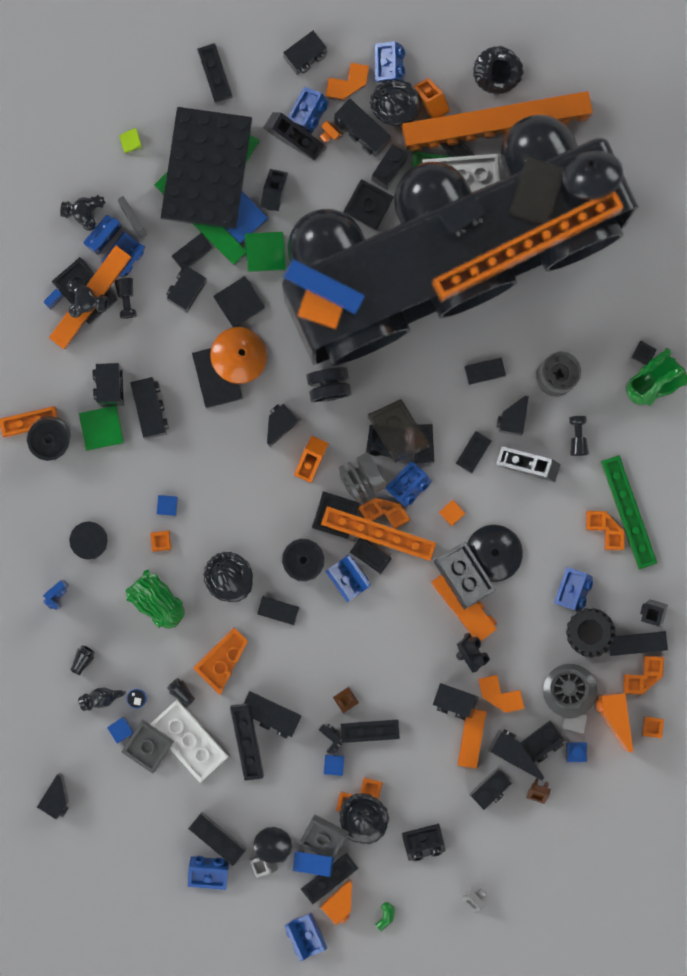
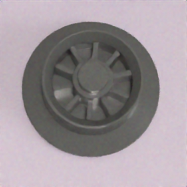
M564 664L556 667L549 673L544 682L543 695L548 707L557 715L566 718L579 717L587 713L594 705L597 698V684L592 674L584 667L576 664Z

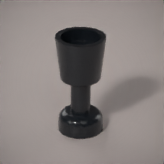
M133 278L115 280L117 294L119 298H122L124 310L120 311V319L137 317V312L135 309H131L130 297L133 296Z
M586 416L569 417V422L571 425H574L575 437L571 439L570 456L589 455L587 438L582 435V425L587 421Z

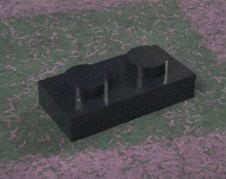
M200 233L174 253L172 258L181 269L185 270L187 266L191 267L210 252L213 247L204 235Z

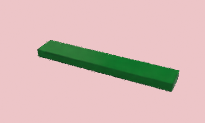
M167 172L154 184L163 195ZM193 224L233 266L246 254V250L224 228Z
M620 455L601 461L638 570L657 564Z

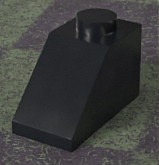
M275 169L269 170L263 187L261 208L279 211L288 172Z
M529 396L522 397L503 411L501 416H498L496 427H499L500 433L523 435Z
M284 403L281 406L277 404L270 410L267 445L269 447L299 423Z
M61 773L56 775L37 805L38 809L56 820L60 816L63 818L69 809L67 807L69 803L64 776Z

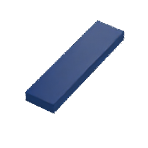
M294 259L284 275V279L355 315L365 297L361 293Z

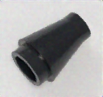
M82 645L77 649L70 670L77 675H81L82 671L94 659L95 652L91 648Z
M176 678L167 687L169 694L186 706H189L195 700L185 682L179 678Z

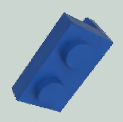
M122 232L101 260V263H103L115 245L129 254L132 258L120 273V277L127 276L131 272L133 263L143 256V250L145 249L144 245L139 244L126 232Z
M349 554L325 571L346 602H349L371 586L367 576L360 571L357 562Z
M312 912L293 919L285 925L287 936L291 939L295 954L299 957L300 961L327 949Z

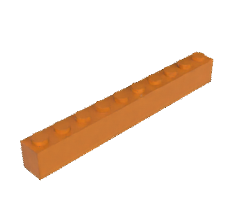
M589 91L403 123L401 129L405 150L416 152L422 150V147L429 146L430 149L440 147L441 143L455 145L459 143V140L472 142L476 141L479 137L485 136V139L496 137V134L503 133V135H506L516 122L532 115H548L560 120L565 125L575 120L577 122H585L589 120L588 118L593 114Z
M614 191L604 198L592 200L434 279L432 284L442 302L620 213L623 206Z

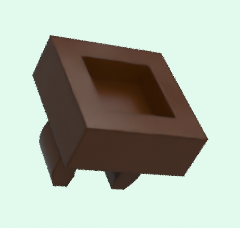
M349 687L333 697L342 713H345L359 703Z
M536 778L530 786L526 798L545 804L551 789L548 788V782H545L544 786L538 785L539 779Z

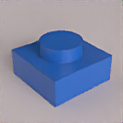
M567 742V762H587V742Z

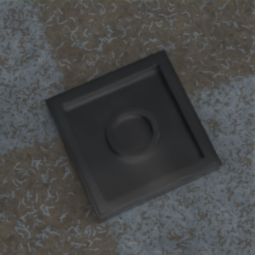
M361 179L343 212L364 225L377 230L394 196Z
M245 276L213 296L232 327L241 325L266 309Z
M323 491L312 528L348 539L350 534L323 526L321 522L327 506L356 516L359 502L357 503L356 501Z

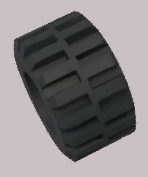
M584 608L582 611H577L574 616L572 615L566 630L567 640L571 647L584 657L594 658L607 653L613 646L616 638V629L611 618L602 610H597L596 608ZM590 621L598 623L603 631L602 638L595 644H587L580 637L581 627Z

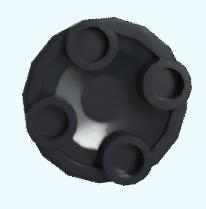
M267 827L261 830L255 836L253 843L257 858L260 861L271 864L285 862L292 849V841L288 833L277 827Z

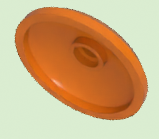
M233 327L220 333L214 340L210 352L211 363L216 373L224 380L234 384H245L255 380L263 372L267 363V349L263 340L254 331L243 327ZM238 350L244 351V356H240Z

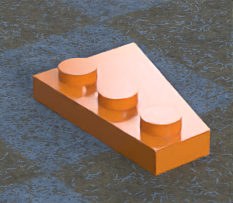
M233 627L193 669L221 695L248 640Z

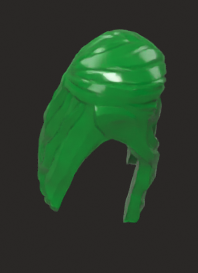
M665 348V351L643 366L626 383V393L634 404H647L651 406L657 398L672 394L680 387L687 385L686 370L676 362L675 358L670 357L672 351L669 348Z
M145 570L142 577L125 590L127 601L134 604L139 612L152 618V621L158 628H174L184 618L185 609L182 606V601L173 596L168 586L160 580L156 573Z

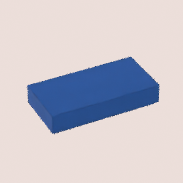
M295 851L292 871L331 877L334 857Z

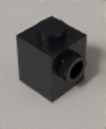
M649 599L641 607V621L660 627L664 622L668 604Z

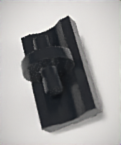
M465 633L464 638L457 643L459 652L456 654L458 660H465L472 673L477 672L481 666L489 662L488 654L479 651L481 647L479 637H472L470 633Z

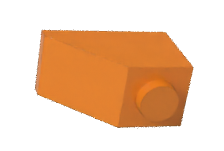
M429 78L413 86L418 92L420 102L431 118L443 117L446 113L450 112L443 92Z
M311 436L294 476L311 483L329 443Z
M350 879L346 881L321 904L320 908L335 925L339 922L343 924L350 918L352 881Z

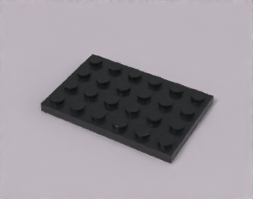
M177 107L161 219L236 230L252 117Z

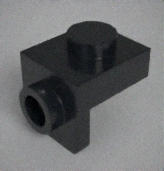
M323 724L318 730L333 742L326 752L328 754L331 751L335 753L342 745L339 742L341 737L336 734L338 730L332 725L328 724L326 726Z

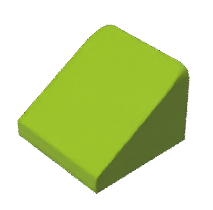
M136 128L119 135L124 154L143 149Z

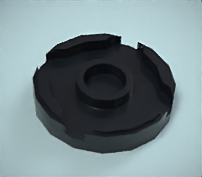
M91 521L82 522L75 526L70 534V547L73 553L80 558L87 560L96 559L106 550L108 536L104 528L98 523Z

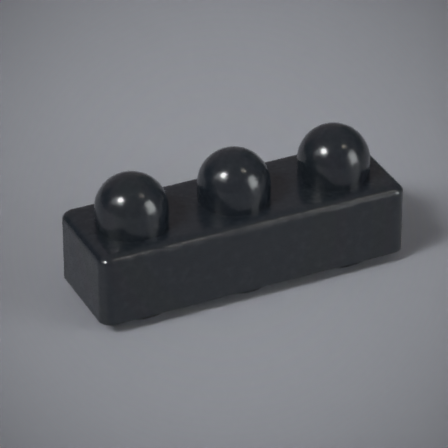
M532 115L516 122L504 136L500 149V160L506 178L472 192L464 176L454 167L442 162L418 164L403 175L395 191V211L401 224L373 237L365 239L356 221L339 210L318 209L304 215L294 225L289 236L288 255L290 262L294 259L365 296L356 315L343 309L337 327L333 329L298 317L306 289L283 279L282 287L285 304L312 364L317 365L330 359L332 365L336 366L364 357L408 334L411 330L409 327L410 323L437 312L440 319L460 314L511 289L517 284L516 276L543 265L546 272L558 270L583 260L618 241L624 236L622 229L639 208L624 174L621 184L615 190L623 206L620 213L442 302L432 284L434 279L592 201L578 199L567 192L562 179L563 170L571 159L587 151H605L614 155L609 142L604 138H595L578 146L571 130L563 122L548 115ZM473 193L486 212L485 218H483L484 222L476 227L470 226L466 229L467 232L459 238L456 236L450 238L438 220L439 214Z

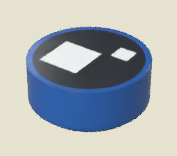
M140 689L131 690L127 695V702L132 708H141L147 701L145 692Z

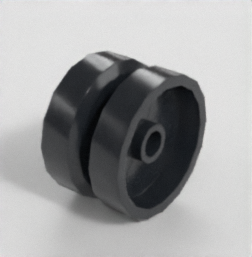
M347 367L323 369L306 375L308 385L316 387L309 391L311 402L334 401L352 395L350 384L341 383L349 378Z
M41 417L33 423L28 431V448L40 460H56L64 455L69 447L71 439L70 430L66 423L58 417ZM46 436H51V437H52V441L50 442L49 439H48V440H45V437H46Z
M298 539L292 541L285 548L282 564L285 572L296 581L307 582L320 575L324 567L325 558L322 549L317 543L309 539ZM303 556L307 559L305 564L300 562V558Z

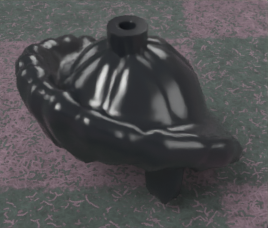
M494 46L482 51L474 62L473 76L478 87L494 95L509 92L512 88L516 87L522 80L524 73L523 64L519 57L512 50L504 46Z
M395 79L382 82V84L377 85L370 96V108L377 119L381 120L384 124L400 126L403 123L413 122L418 118L421 111L418 92L411 83Z
M232 552L217 553L207 562L203 576L206 588L212 596L221 601L240 602L251 593L253 573L250 564L243 557Z
M356 793L346 799L341 806V811L339 812L341 828L349 832L347 837L351 841L360 844H372L379 841L385 835L389 823V814L387 808L376 797H373L371 794Z

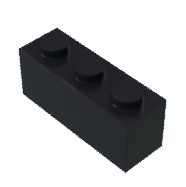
M350 98L334 114L335 124L341 130L345 129L348 131V136L357 143L358 141L363 145L362 149L368 155L372 154L376 157L391 141V136Z
M153 377L130 382L143 438L146 440L167 435L166 430L169 429L167 418H163L162 411H165L163 400H159L158 392H161L159 382L155 381Z
M249 691L243 703H250L253 719L260 722L259 726L267 730L273 728L277 730V735L286 739L288 736H293L302 715L252 691Z
M203 812L200 813L188 828L232 866L235 865L246 851L243 845Z

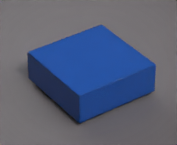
M55 289L44 300V304L51 310L64 296L58 289Z
M158 495L157 515L176 516L178 497Z
M124 717L107 727L117 744L134 733Z
M325 754L324 774L343 776L344 756Z

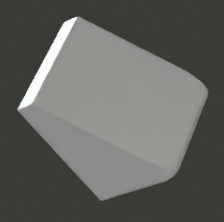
M583 714L574 718L564 717L561 728L583 734L588 715Z
M257 857L249 860L256 878L278 870L276 863L271 864L260 861Z

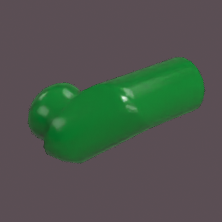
M389 902L382 904L383 918L375 924L381 932L394 921L395 908Z

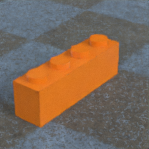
M439 575L430 582L472 637H479L480 641H483L497 630L495 627L497 622L491 615L487 616L484 613L485 607L480 601L464 610L442 575Z

